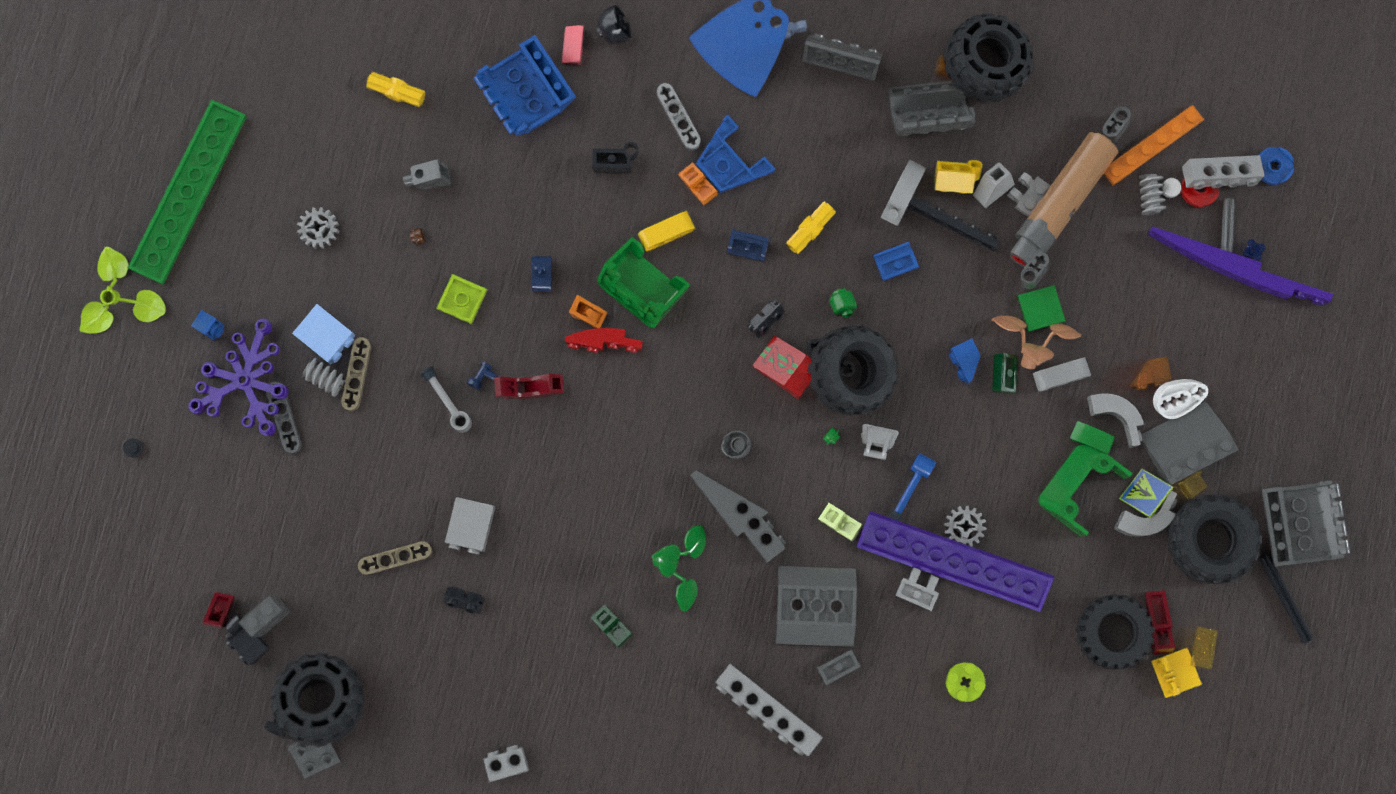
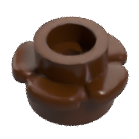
M412 228L413 232L410 233L411 241L419 246L425 242L423 231L421 228Z

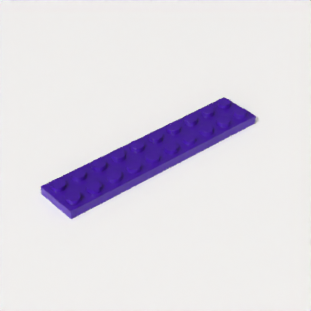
M869 511L857 543V548L1039 612L1054 580V576L871 511Z

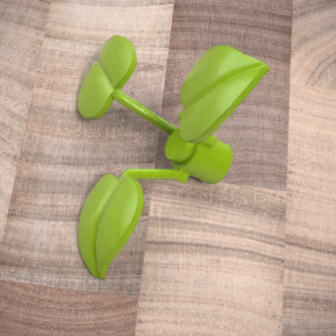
M105 247L99 257L98 274L102 280H113L110 286H107V289L101 292L100 299L102 303L90 302L83 308L80 331L84 333H100L110 328L114 318L112 313L107 311L109 309L108 305H115L119 301L135 304L133 313L142 322L154 321L166 313L164 301L153 291H139L136 301L121 298L119 292L112 289L117 282V278L126 276L129 270V263L123 254L110 247Z

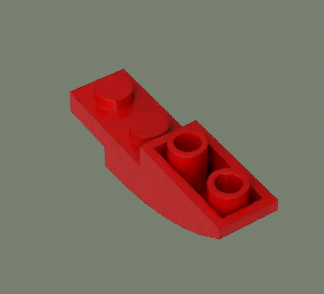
M616 328L589 329L565 337V344H568L569 348L579 350L580 347H583L592 353L603 351L604 344H607V347L611 349L626 348V351L631 353L642 351L643 341L625 338L626 330Z

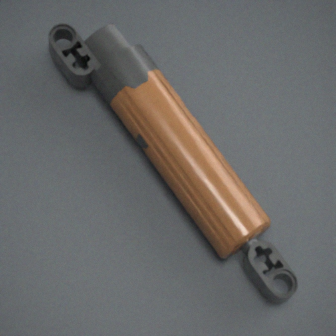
M1120 106L1114 110L1104 124L1102 134L1089 132L1049 187L1044 197L1015 234L1018 242L1011 250L1010 256L1013 261L1024 267L1021 272V284L1024 288H1034L1049 268L1047 251L1118 154V149L1113 143L1118 141L1129 126L1131 112L1127 107ZM1123 115L1126 119L1119 120L1117 117ZM1027 275H1032L1034 279L1032 281H1027L1024 279V277Z

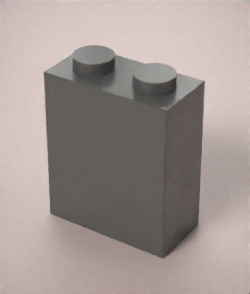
M268 596L240 620L239 623L251 637H262L291 611L279 597Z

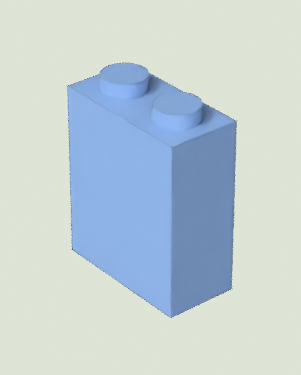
M318 304L292 333L329 364L336 363L341 358V352L345 347L351 346L355 336Z

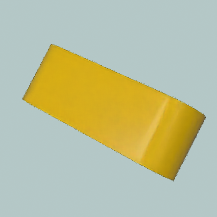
M685 211L643 229L638 233V236L645 251H650L694 231L695 227L688 212Z

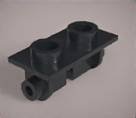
M775 300L770 301L761 310V313L765 315L763 318L757 314L747 326L751 332L755 333L758 339L766 334L769 328L779 321L785 313L781 304H778Z
M453 586L451 588L447 587L443 603L451 608L465 609L466 612L471 614H481V605H483L485 600L482 595L468 592L467 597H463L465 590Z

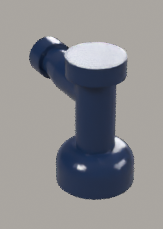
M484 361L481 362V367L475 377L469 378L467 381L468 385L478 391L482 388L481 380L484 376L493 381L494 378L500 377L490 371L492 366Z

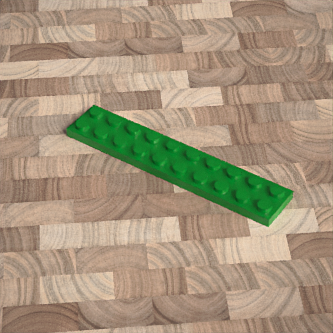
M211 100L128 266L129 270L164 285L247 118L245 114Z

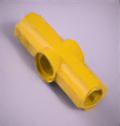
M372 72L367 80L366 87L368 89L385 94L391 100L397 102L404 101L420 107L424 101L425 91L407 85L406 82L398 78H388Z
M821 203L815 212L800 224L799 229L786 242V245L794 253L799 254L811 240L813 241L820 234L824 225L834 216L836 211L828 203Z

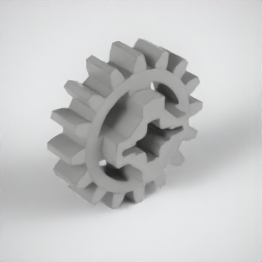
M313 207L311 213L306 210L307 216H300L302 223H297L301 227V229L297 230V233L302 235L300 239L302 241L306 240L305 244L307 246L312 244L314 249L318 245L324 249L325 243L330 246V240H336L334 233H339V230L335 228L339 226V223L333 222L336 219L335 215H331L329 210L324 213L322 207H320L319 211ZM320 216L325 217L329 221H322L320 219ZM317 225H320L321 227L317 232L315 229H317ZM308 235H314L316 240L311 239Z
M961 506L957 507L958 512L951 510L950 512L953 516L947 515L946 519L949 520V523H944V526L948 527V530L944 533L950 534L948 539H954L965 545L967 543L971 547L973 546V541L978 544V537H984L981 531L986 530V527L982 526L986 520H980L982 513L976 514V508L970 511L969 506H965L964 510H962ZM962 514L959 522H953L958 515ZM971 516L976 520L977 524L972 522ZM964 522H966L967 526L973 528L964 531V528H961V526L959 525L964 524ZM953 530H956L960 536L957 537ZM971 532H976L974 537L968 539Z

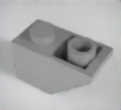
M998 162L983 175L973 196L984 208L988 207L1015 185L1011 173Z

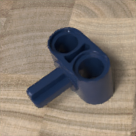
M532 256V292L552 291L551 256Z

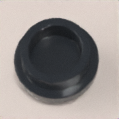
M132 438L124 443L123 451L126 456L136 458L141 455L143 445L139 440Z

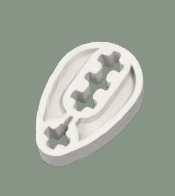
M1192 379L1166 382L1154 394V408L1165 418H1179L1192 411L1205 399L1208 394V388L1202 382ZM1180 394H1183L1184 396L1181 397V400H1178L1177 398H1180ZM1173 396L1176 399H1173V403L1171 404L1168 401H1171V397Z

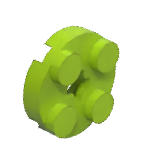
M959 663L949 670L946 678V688L953 698L959 701L970 702L977 699L984 691L985 677L980 668L974 664ZM962 677L970 679L969 687L961 686Z

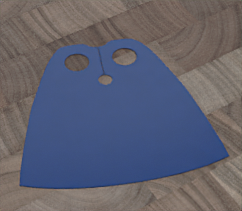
M741 0L719 13L689 38L700 55L722 77L740 90L756 97L779 55L787 33L789 18L781 9L772 7L770 0ZM756 1L764 3V10L760 13L753 10V4ZM773 16L781 18L782 24L780 27L773 28L770 25V20ZM756 22H761L760 28L755 27Z

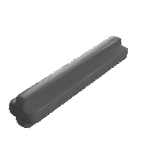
M1226 198L1223 200L1221 249L1232 253L1235 200Z

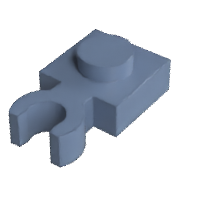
M806 21L790 22L785 39L790 38L796 32H805L807 28Z

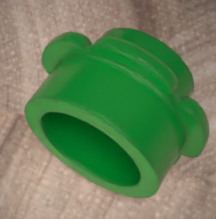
M832 427L825 434L823 440L827 442L826 445L829 443L833 445L840 437L838 435L839 430H835Z

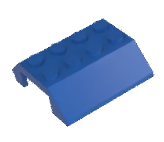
M536 35L519 44L520 50L493 67L489 68L486 65L479 69L473 78L480 90L486 89L483 91V94L490 105L495 104L493 109L499 119L506 120L503 122V125L509 134H515L516 136L529 133L560 114L576 98Z

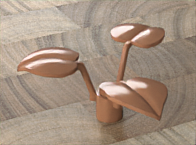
M1006 315L997 316L991 320L1005 330L1021 332V353H1023L1021 366L1027 369H1035L1036 365L1038 366L1044 361L1053 358L1054 353L1046 348L1054 335L1064 339H1075L1082 335L1068 325L1054 324L1050 325L1052 332L1044 344L1037 346L1025 342L1024 328L1027 325L1022 320Z

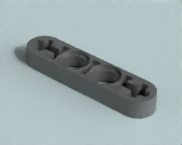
M271 382V383H269V384L275 385V384H278L279 382ZM266 392L269 403L276 405L285 404L286 411L283 414L277 413L273 415L284 450L290 454L298 453L302 445L288 398L277 400L270 392ZM271 406L272 412L275 410L274 406ZM284 422L291 423L292 428L290 431H282V424ZM295 434V436H291L292 441L297 442L294 450L287 447L290 444V440L287 437L284 438V436Z

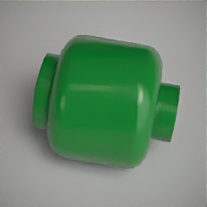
M845 288L832 293L829 301L834 315L842 316V318L852 316L853 311L857 308L853 293Z

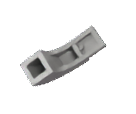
M911 160L908 161L883 211L882 219L898 226L926 167Z
M1096 394L1087 398L1091 416L1109 414L1117 417L1125 428L1129 448L1140 445L1142 436L1137 427L1144 425L1140 413L1133 404L1123 397L1114 394Z
M1171 491L1151 518H1141L1128 511L1121 512L1114 530L1134 537L1147 536L1163 530L1176 515L1169 510H1172L1177 503V499H1175L1177 493Z

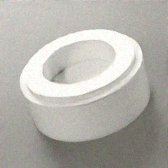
M1169 178L1162 183L1164 186L1161 187V191L1165 192L1163 195L1167 198H1174L1181 191V184L1177 179Z

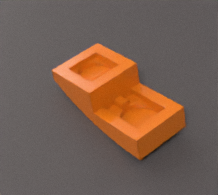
M691 163L678 174L703 205L718 195L717 190L694 163Z

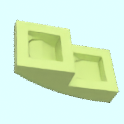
M828 503L818 518L852 542L863 527L861 523Z

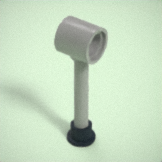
M431 366L422 371L420 376L424 377L427 382H430L451 413L450 423L452 427L459 433L469 431L472 426L470 417L465 412L457 410L436 379V374L433 371L434 367ZM459 418L466 419L465 425L461 427L457 426L456 422Z

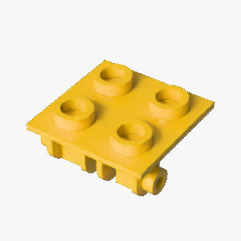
M1188 648L1151 661L1165 698L1176 696L1183 691L1202 685Z

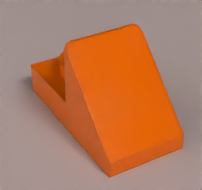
M579 295L576 296L569 311L574 319L582 320L594 328H600L607 315V311Z

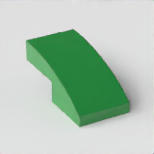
M1077 421L1070 439L1108 455L1115 437Z

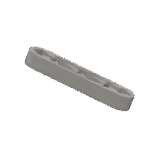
M667 83L661 84L657 88V96L686 149L696 150L700 146L699 134L673 87ZM662 89L670 90L668 92L671 99L669 102L665 95H661ZM672 104H676L680 110L674 114L669 111V107ZM682 120L688 123V127L684 130L678 127V123ZM690 130L693 131L690 132L691 138L697 139L695 140V145H692L691 143L688 144L689 138L687 136V133Z

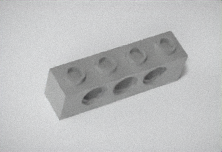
M1260 155L1189 159L1182 166L1186 188L1255 186L1264 177Z

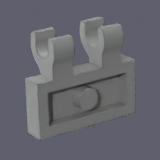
M1024 172L1018 181L1028 187V190L1022 195L1018 189L1013 187L1007 196L1016 201L1018 204L1015 208L1028 217L1051 185L1038 176L1033 180L1030 175Z
M912 568L909 579L902 578L895 596L932 611L939 595L938 592L934 591L939 578L931 575L927 586H921L916 583L921 570Z

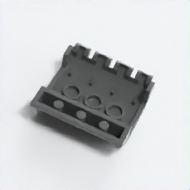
M952 81L888 88L891 117L897 136H908L917 133L927 134L935 131L945 132L953 129L964 130L974 126L975 112L973 107L968 110L966 96L963 95L964 92L956 89L952 85Z
M1324 481L1314 484L1262 489L1274 567L1345 558L1344 554L1350 553L1348 540L1341 539L1342 536H1347L1345 520L1338 521V517H1344L1342 501L1335 502V498L1341 497L1339 484H1332V481Z

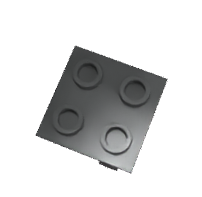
M295 742L287 746L304 778L340 762L331 743L326 744L327 746L318 747L317 745L307 746Z

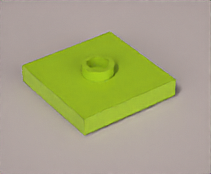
M452 274L437 309L472 324L487 293V289Z

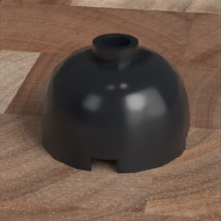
M618 5L611 6L601 13L598 20L599 27H597L600 37H604L613 44L626 42L632 37L629 23H625L623 19L625 14Z

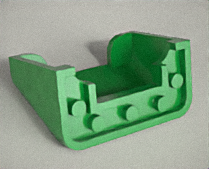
M631 237L604 264L597 282L604 291L645 325L655 328L688 290L690 284L683 277L674 276L670 280L643 257L644 247L642 243Z

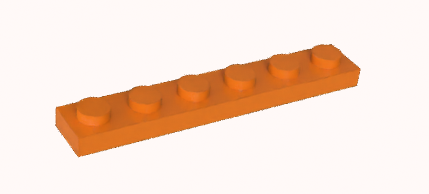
M1193 105L1112 162L1103 174L1114 186L1204 120Z

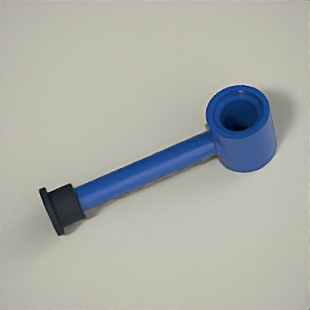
M921 453L917 455L910 468L915 474L895 510H892L887 517L900 521L903 516L901 513L921 477H929L936 461Z

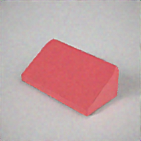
M568 26L565 28L562 64L581 65L584 26Z

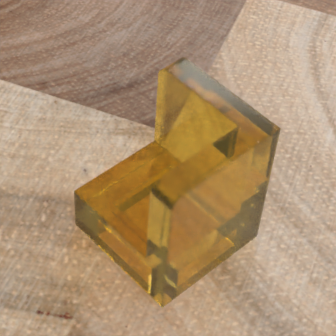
M1201 470L1177 483L1187 499L1195 497L1199 492L1207 488L1206 483L1200 476L1203 473Z

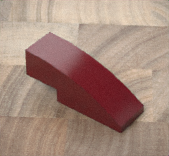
M1165 590L1146 592L1147 615L1152 617L1151 625L1155 627V633H1152V638L1155 639L1154 643L1151 644L1153 655L1173 653L1175 649L1171 631L1173 626Z

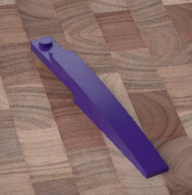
M1155 227L1148 231V235L1182 255L1258 290L1286 300L1294 294V297L1298 299L1307 298L1313 300L1312 303L1316 305H1324L1332 300L1333 294L1260 270L1261 262Z

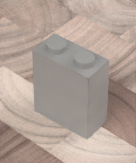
M456 497L445 543L449 544V548L460 550L461 547L468 548L469 553L478 555L480 551L485 552L495 506Z

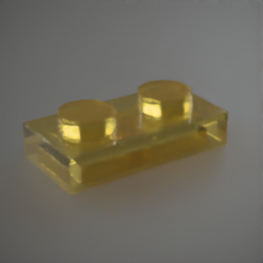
M1196 627L1191 666L1212 669L1218 631Z

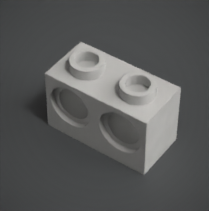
M518 745L506 748L507 752L499 754V751L487 753L488 757L483 760L489 782L529 770L523 747L518 748ZM513 754H517L520 757L519 765H513L510 762V757ZM493 760L501 762L502 766L499 771L492 769L491 763Z

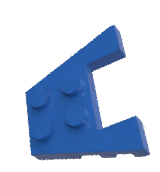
M728 114L696 163V166L720 193L775 171V168L765 156L749 169L725 142L730 135L739 129Z

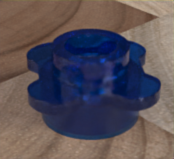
M1250 239L1243 254L1245 257L1259 261L1262 251L1265 250V245L1262 243L1258 244L1255 240Z

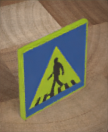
M1141 469L1119 499L1151 518L1172 491L1173 486Z

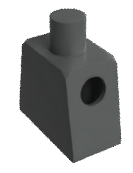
M438 159L412 166L410 168L411 174L403 176V182L406 187L414 185L420 190L451 185L448 166Z

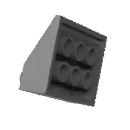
M809 34L805 43L802 61L874 81L882 54H879L874 49L864 50L855 44L846 45L837 39L828 40L819 34Z
M1206 401L1199 404L1189 413L1176 419H1170L1141 434V442L1162 481L1169 485L1239 450L1229 431Z

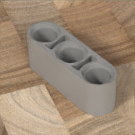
M1084 357L1033 373L1038 392L1090 377L1091 373Z

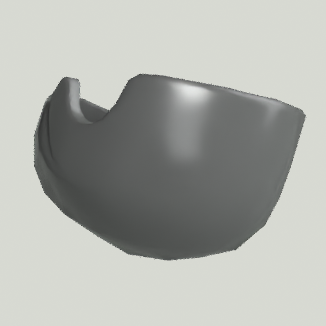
M740 430L731 431L723 437L721 449L731 459H742L750 451L751 440L746 433Z

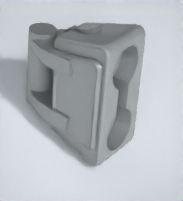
M863 424L861 438L862 442L866 444L863 456L886 460L887 449L889 450L893 447L899 432L897 430ZM871 445L882 447V452L871 450Z

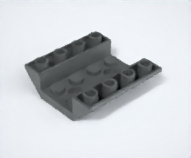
M778 566L776 644L854 647L857 598L856 569ZM795 599H799L803 603V607L799 611L792 608V602ZM833 601H839L842 604V609L839 612H834L831 609Z

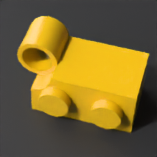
M971 160L968 163L937 161L934 178L935 190L958 192L961 194L973 193L974 182L981 177L982 163L977 160Z

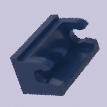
M732 230L727 253L764 262L769 238Z

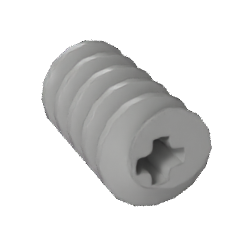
M1157 174L1140 175L1139 178L1142 180L1139 182V185L1143 187L1140 189V193L1144 194L1140 197L1141 201L1144 202L1141 204V207L1145 209L1142 211V215L1159 214L1161 210L1166 209V206L1160 205L1165 199L1159 197L1165 194L1164 191L1159 190L1164 184L1158 183L1159 180L1164 178Z
M314 358L304 369L302 378L305 377V380L308 382L312 380L313 385L318 384V388H325V392H331L333 397L337 396L345 384V380H342L343 374L341 373L336 377L337 370L334 369L330 373V366L323 369L324 363L321 362L316 365L317 358Z

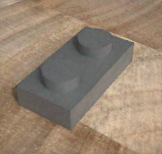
M851 649L817 667L825 684L828 685L861 666Z

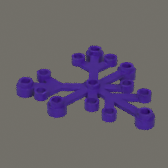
M259 319L255 324L257 332L250 351L245 343V336L237 332L232 336V341L238 345L246 362L244 369L239 362L238 353L232 350L228 351L225 357L227 361L231 362L236 374L218 369V366L212 362L203 364L201 372L205 377L214 378L218 376L233 382L220 389L208 386L203 381L198 382L195 386L196 391L201 394L208 393L209 395L202 399H192L189 402V410L199 415L205 411L206 405L212 403V405L207 407L206 412L211 417H217L220 413L219 408L223 396L239 388L245 391L251 404L247 416L242 418V425L246 428H252L255 424V416H257L260 423L258 427L259 432L265 436H271L275 433L276 426L273 422L267 420L263 411L270 415H276L279 408L274 403L267 404L258 401L252 387L270 392L278 400H283L288 396V388L280 383L271 385L254 380L266 373H271L274 366L272 363L264 361L260 368L252 371L253 366L280 352V347L277 344L270 343L266 350L258 353L264 335L269 334L272 330L270 321ZM261 323L265 324L263 329H260ZM237 336H241V340L239 342H236ZM273 346H276L275 352H271ZM234 354V359L230 360V355ZM269 364L270 368L265 371V366ZM210 366L211 370L207 373L206 368ZM245 377L246 381L241 383V379ZM204 384V390L200 391V386ZM277 388H281V392L279 394H276ZM198 403V407L194 409L193 405ZM271 406L275 407L273 412L269 410ZM212 408L216 409L214 414H211ZM247 419L251 420L249 425H246ZM268 424V429L264 431V425Z

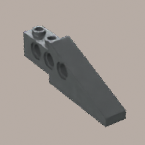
M697 470L690 475L735 536L738 537L744 533L766 563L786 549L784 539L780 534L776 536L772 531L774 527L768 519L764 521L763 517L768 514L766 510ZM745 504L748 507V511L741 514L737 511V506ZM751 519L759 521L760 526L757 529L749 527ZM764 534H768L771 537V543L768 545L761 542L760 538Z

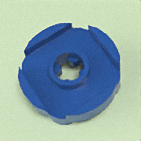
M1269 147L1259 154L1264 172V177L1261 179L1263 182L1275 186L1284 183L1292 176L1294 160L1286 149ZM1277 162L1278 170H1273L1270 163Z

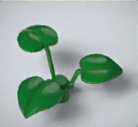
M701 524L692 527L686 533L684 540L686 551L680 552L677 545L671 544L652 555L653 565L659 568L663 576L670 577L674 575L682 581L676 590L677 603L682 612L688 611L697 597L698 588L695 580L688 579L686 581L684 577L675 571L680 556L690 554V557L695 559L702 554L706 544V534Z

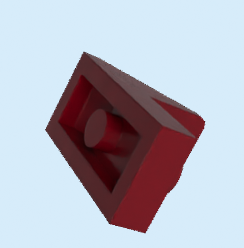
M215 592L202 624L224 628L234 603V596Z

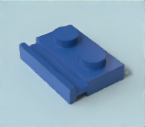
M909 242L873 255L883 281L919 268Z

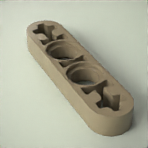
M363 337L357 338L354 341L342 396V406L348 411H355L359 408L366 378L371 343ZM362 342L367 346V348L362 350V355L365 358L355 356L356 353L360 355V349L357 346L361 345ZM355 361H363L364 366L361 370L354 369L353 364ZM352 379L360 381L358 388H350L349 383ZM348 390L358 393L357 396L353 394V400L356 403L355 405L352 404L351 407L346 403L347 400L351 399V394L348 393Z
M422 541L367 556L359 561L358 569L362 574L371 575L421 561L431 556L432 547L429 543ZM421 545L428 548L426 555L423 556L422 553L415 554L417 558L414 559L412 547H414V551L420 550ZM403 550H407L410 553L407 561H402L399 558V554ZM385 555L391 558V563L388 566L381 564V558ZM374 558H377L379 569H376V566L369 567L370 571L362 568L365 565V561L374 563Z

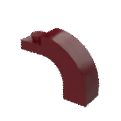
M549 373L534 377L494 378L496 397H504V399L538 398L564 393L562 374Z

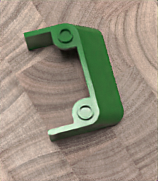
M1084 444L1077 446L1038 498L1039 505L1080 537L1086 536L1089 532L1074 521L1079 508L1070 498L1093 468L1099 473H1107L1112 470L1123 479L1133 474L1109 455Z

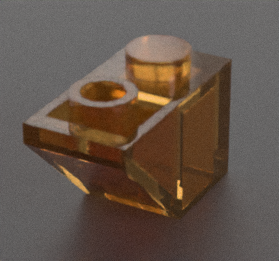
M1168 357L1150 359L1144 362L1129 384L1130 388L1136 387V390L1148 388V385L1155 384V387H1160L1162 384L1170 381L1172 377Z

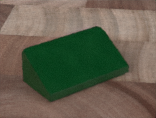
M1006 353L994 355L993 392L1016 393L1017 355Z

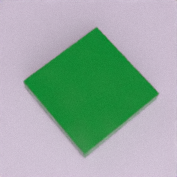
M1055 285L1017 296L1028 332L1065 322Z

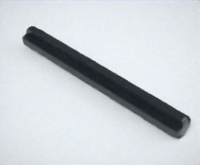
M1265 554L1261 556L1259 561L1302 642H1311L1313 636L1277 568L1274 567L1270 555Z

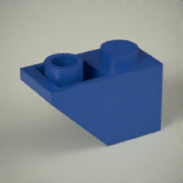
M201 310L191 326L215 341L216 338L222 335L225 325Z
M973 339L967 340L949 350L951 353L949 358L952 364H956L959 370L957 371L958 377L966 385L972 381L981 356Z

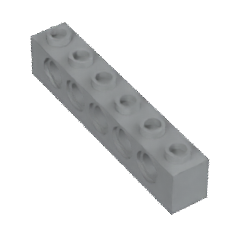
M731 664L728 665L717 679L716 683L718 686L716 688L724 695L727 692L731 694L734 703L739 707L742 705L746 706L749 709L747 713L754 719L761 718L764 721L762 725L772 732L774 729L780 733L778 738L786 744L790 741L795 745L793 750L799 755L803 756L806 754L809 756L823 738ZM734 681L741 682L742 690L740 692L732 691L731 684ZM750 693H754L758 697L754 705L747 703L746 698ZM764 706L772 707L773 714L770 717L763 716L762 709ZM780 718L788 720L787 728L780 729L777 722ZM797 730L802 731L804 734L803 739L799 742L793 739V733Z

